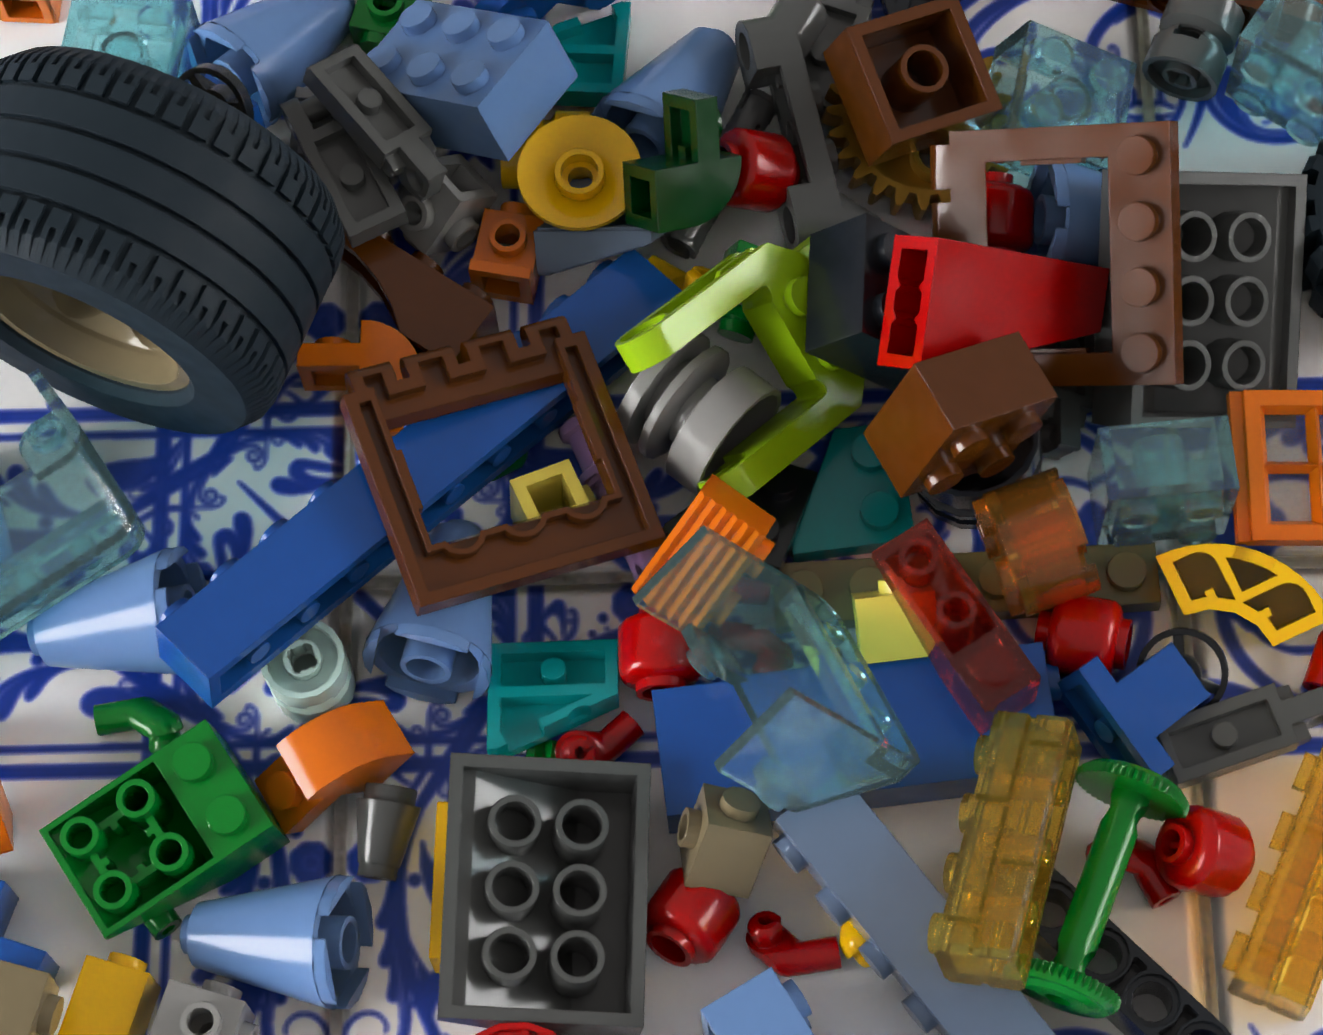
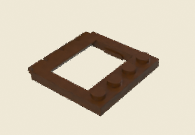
M1178 121L949 131V144L930 145L931 190H951V202L931 203L932 237L988 246L987 162L1020 161L1021 166L1086 163V158H1108L1112 351L1091 352L1090 348H1032L1030 351L1052 386L1178 385L1184 383Z
M563 315L521 326L520 338L523 347L520 348L513 332L506 330L461 342L460 352L464 363L458 364L452 347L445 346L400 358L399 364L403 377L400 380H397L390 362L344 374L348 394L342 395L339 406L417 616L659 547L666 537L585 331H580L572 334L569 323ZM564 383L607 495L602 496L601 499L574 507L566 506L545 512L541 516L508 525L506 523L485 529L478 534L454 541L431 544L420 514L423 510L421 500L402 449L396 450L389 430Z

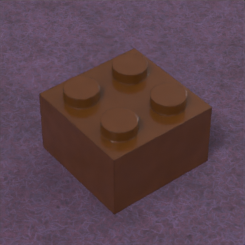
M934 0L847 27L823 52L868 167L929 148L930 145L949 141V131L979 130L1003 109L959 0Z
M1018 331L914 363L863 434L901 498L927 490L930 495H936L950 489L963 477L979 473L981 478H987L1007 468L1015 459L1013 451L1017 446L1042 427L1043 423L1040 418L1056 400L1058 395Z

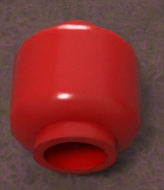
M741 127L725 132L719 139L720 150L742 155L739 181L726 206L765 213L779 209L787 199V187L798 185L800 178L799 163L796 160L791 143L781 134Z
M998 171L986 172L988 247L1025 253L1032 247L1034 242V197L1029 189L1014 184V176L1012 174Z
M1064 593L1057 599L1052 612L1040 611L1034 643H1043V649L1046 651V663L1057 666L1060 676L1068 675L1096 656L1099 657L1109 673L1113 675L1115 669L1125 670L1132 641L1133 620L1124 618L1122 606L1116 601L1074 593Z
M652 603L642 604L639 607V613L627 617L618 627V659L621 681L630 689L636 690L638 698L646 701H653L651 690L696 684L702 677L700 627L695 634L688 633L685 625H677L676 616L667 617L664 611L656 610Z
M1190 805L1186 818L1166 819L1160 827L1155 841V860L1158 872L1168 885L1178 890L1209 898L1227 897L1237 891L1252 872L1255 863V850L1251 832L1246 824L1234 815L1201 805Z
M682 867L674 868L667 874L647 903L646 942L657 956L674 966L687 967L690 964L708 963L717 955L741 917L739 902L735 896L727 895L721 890L706 887H685Z

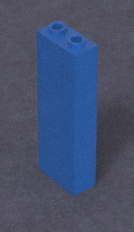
M1035 642L946 653L940 656L858 664L651 690L669 834L677 833L683 810L686 807L694 808L703 783L725 788L733 786L742 787L755 794L767 796L771 821H775L838 769L871 809L1058 786L1063 764L1072 763V747L1067 724L1056 725L1053 701H1061L1062 697L1061 689L1058 685L1060 681L1059 669L1057 666L1046 663L1043 643Z

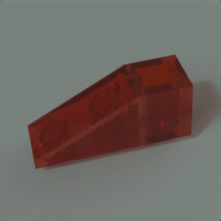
M928 518L872 552L871 557L941 680L980 735L1036 700L1041 680L1040 674Z

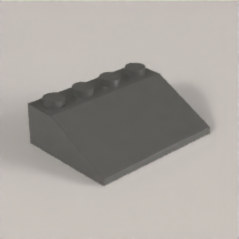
M1102 169L1098 267L1109 268L1101 332L1095 333L1094 352L1112 351L1108 169ZM1179 171L1184 383L1178 385L1093 386L1091 423L1127 430L1228 429L1226 394L1229 391L1297 390L1308 174ZM1265 415V429L1295 428L1296 415Z
M451 752L438 1021L482 1028H490L498 1023L529 1022L552 1030L557 1035L641 1034L644 1028L651 763Z

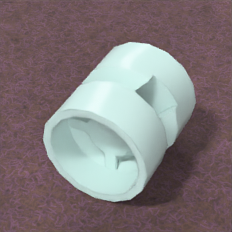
M319 621L261 669L262 675L276 703L286 716L297 723L305 724L328 711L350 704L353 699L356 682L352 665L336 632L322 621Z

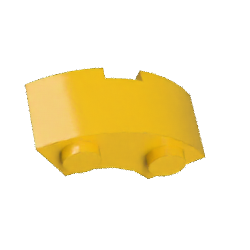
M1203 543L1172 549L1155 556L1184 616L1208 609L1236 613L1257 625L1273 647L1323 624V600L1315 589L1288 565L1258 550L1225 543Z

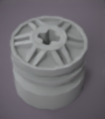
M703 333L697 335L665 360L641 371L630 385L617 411L629 444L635 445L638 443L639 452L650 459H656L669 451L665 462L666 473L696 496L700 492L697 483L706 479L725 463L722 457L775 416L781 404V391L750 368L740 366L726 375L730 364L729 353L716 345L710 347V339Z

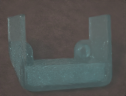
M39 368L28 374V377L50 413L34 421L21 437L19 451L29 468L0 486V640L129 558L138 550L145 536L144 525L132 504L77 420Z
M703 525L632 597L638 608L682 633L689 647L686 657L698 673L711 681L719 677L735 688L753 724L714 762V765L719 773L754 791L760 800L774 811L780 812L785 808L791 812L799 813L900 782L920 763V758L914 745L837 612L812 590L709 527Z

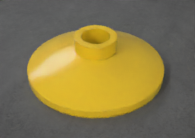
M592 115L564 116L543 125L524 145L517 165L518 186L525 204L533 214L545 223L569 231L594 230L612 223L625 213L622 162L641 158L631 137L613 122ZM577 176H586L592 180L589 186L583 188H575L570 185L572 179Z

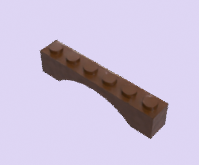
M387 232L354 248L351 247L345 235L341 262L359 275L379 297L396 328L410 341L417 354L451 346L458 364L464 363L460 352L461 342L499 332L494 302L478 286L469 282H464L462 286L443 275L442 268L426 254L414 251L410 255L394 245L392 237Z

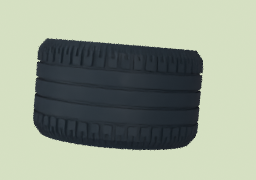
M68 46L35 47L1 58L0 359L36 380L71 397L113 414L159 428L193 434H223L262 418L275 403L299 348L342 260L345 245L344 229L334 199L324 182L303 158L255 120L206 91L155 68L108 53Z

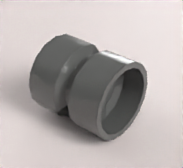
M1168 0L1160 20V31L1154 35L1142 65V72L1146 80L1163 93L1181 100L1199 102L1214 97L1227 68V56L1233 52L1244 25L1245 15L1242 8L1234 0Z

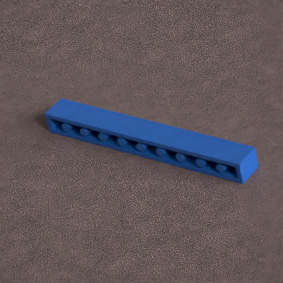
M632 250L623 253L614 261L607 259L601 262L592 271L587 282L570 296L564 294L556 298L546 308L538 322L563 315L569 323L572 334L585 331L607 387L629 369L615 347V342L682 290L638 251ZM520 330L514 332L518 347H523ZM564 383L406 425L392 437L396 450L402 449L421 500L423 510L420 514L427 533L575 413ZM359 459L356 467L337 482L329 480L322 484L313 493L308 501V505L291 519L287 520L284 518L273 523L264 532L259 544L242 558H231L224 562L213 573L209 584L190 599L181 598L175 601L162 614L159 624L155 626L159 657L212 709L396 559Z

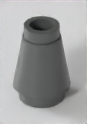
M382 783L365 784L363 798H356L359 863L357 876L396 882L398 869L401 867L421 811L420 807L415 806L418 791Z

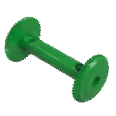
M1099 758L1081 764L1076 771L1075 779L1079 783L1078 785L1086 790V793L1096 797L1097 800L1103 801L1104 804H1109L1110 808L1099 823L1057 940L1059 945L1058 953L1050 962L1037 957L1035 959L1031 956L1026 957L1023 955L1021 957L1018 955V957L1008 958L1005 966L1006 974L1025 995L1055 1009L1088 1018L1107 1017L1118 1012L1121 1005V999L1118 994L1114 993L1115 991L1111 990L1110 987L1105 986L1104 983L1099 982V980L1093 979L1092 976H1087L1085 969L1095 957L1138 837L1137 824L1143 817L1162 822L1170 818H1186L1190 809L1189 802L1182 790L1164 776L1133 763Z

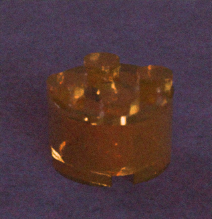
M1056 467L981 494L982 498L971 501L978 522L976 527L988 559H994L995 568L1000 579L998 584L1011 617L1023 613L1028 617L1101 590L1096 564L1088 565L1084 556L1087 553L1086 545L1089 543L1081 520L1063 478L1059 479Z

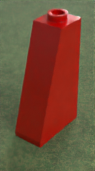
M895 234L877 365L910 369L914 363L1018 331L1029 349L1100 333L1109 268L939 237Z

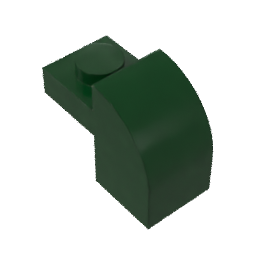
M684 88L662 92L665 154L622 162L626 224L658 234L691 228L711 220L729 202L739 181L742 155L720 150L719 138L722 134L723 123L720 111L718 110L717 96Z

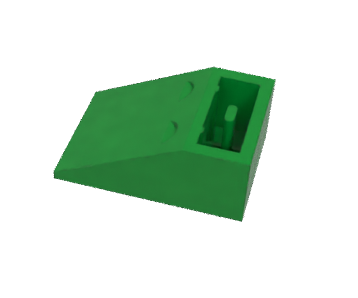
M206 719L39 830L106 940L238 878L290 843L287 835L284 834L276 818L226 740Z

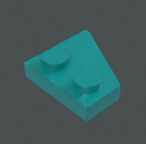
M621 1L612 4V15L581 25L578 17H574L557 23L552 27L578 74V77L554 106L597 107L598 102L605 95L626 80L631 27V2Z
M868 425L834 429L792 545L793 562L915 547L916 536L909 496L903 498L899 496L863 434Z
M618 639L492 643V676L488 686L487 754L517 755L620 707Z

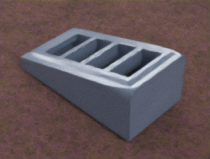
M622 215L606 226L588 231H569L544 223L533 231L537 272L539 276H549L648 246L665 233L658 234L626 224V215Z

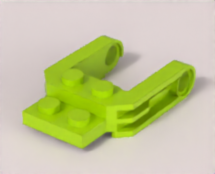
M810 237L793 250L767 242L757 248H748L742 253L730 254L627 331L614 344L631 373H638L674 354L739 303H742L743 313L783 382L797 397L724 455L722 458L725 463L712 473L746 498L759 490L862 406L864 378L805 352ZM710 474L703 481L697 483L700 490L712 474Z

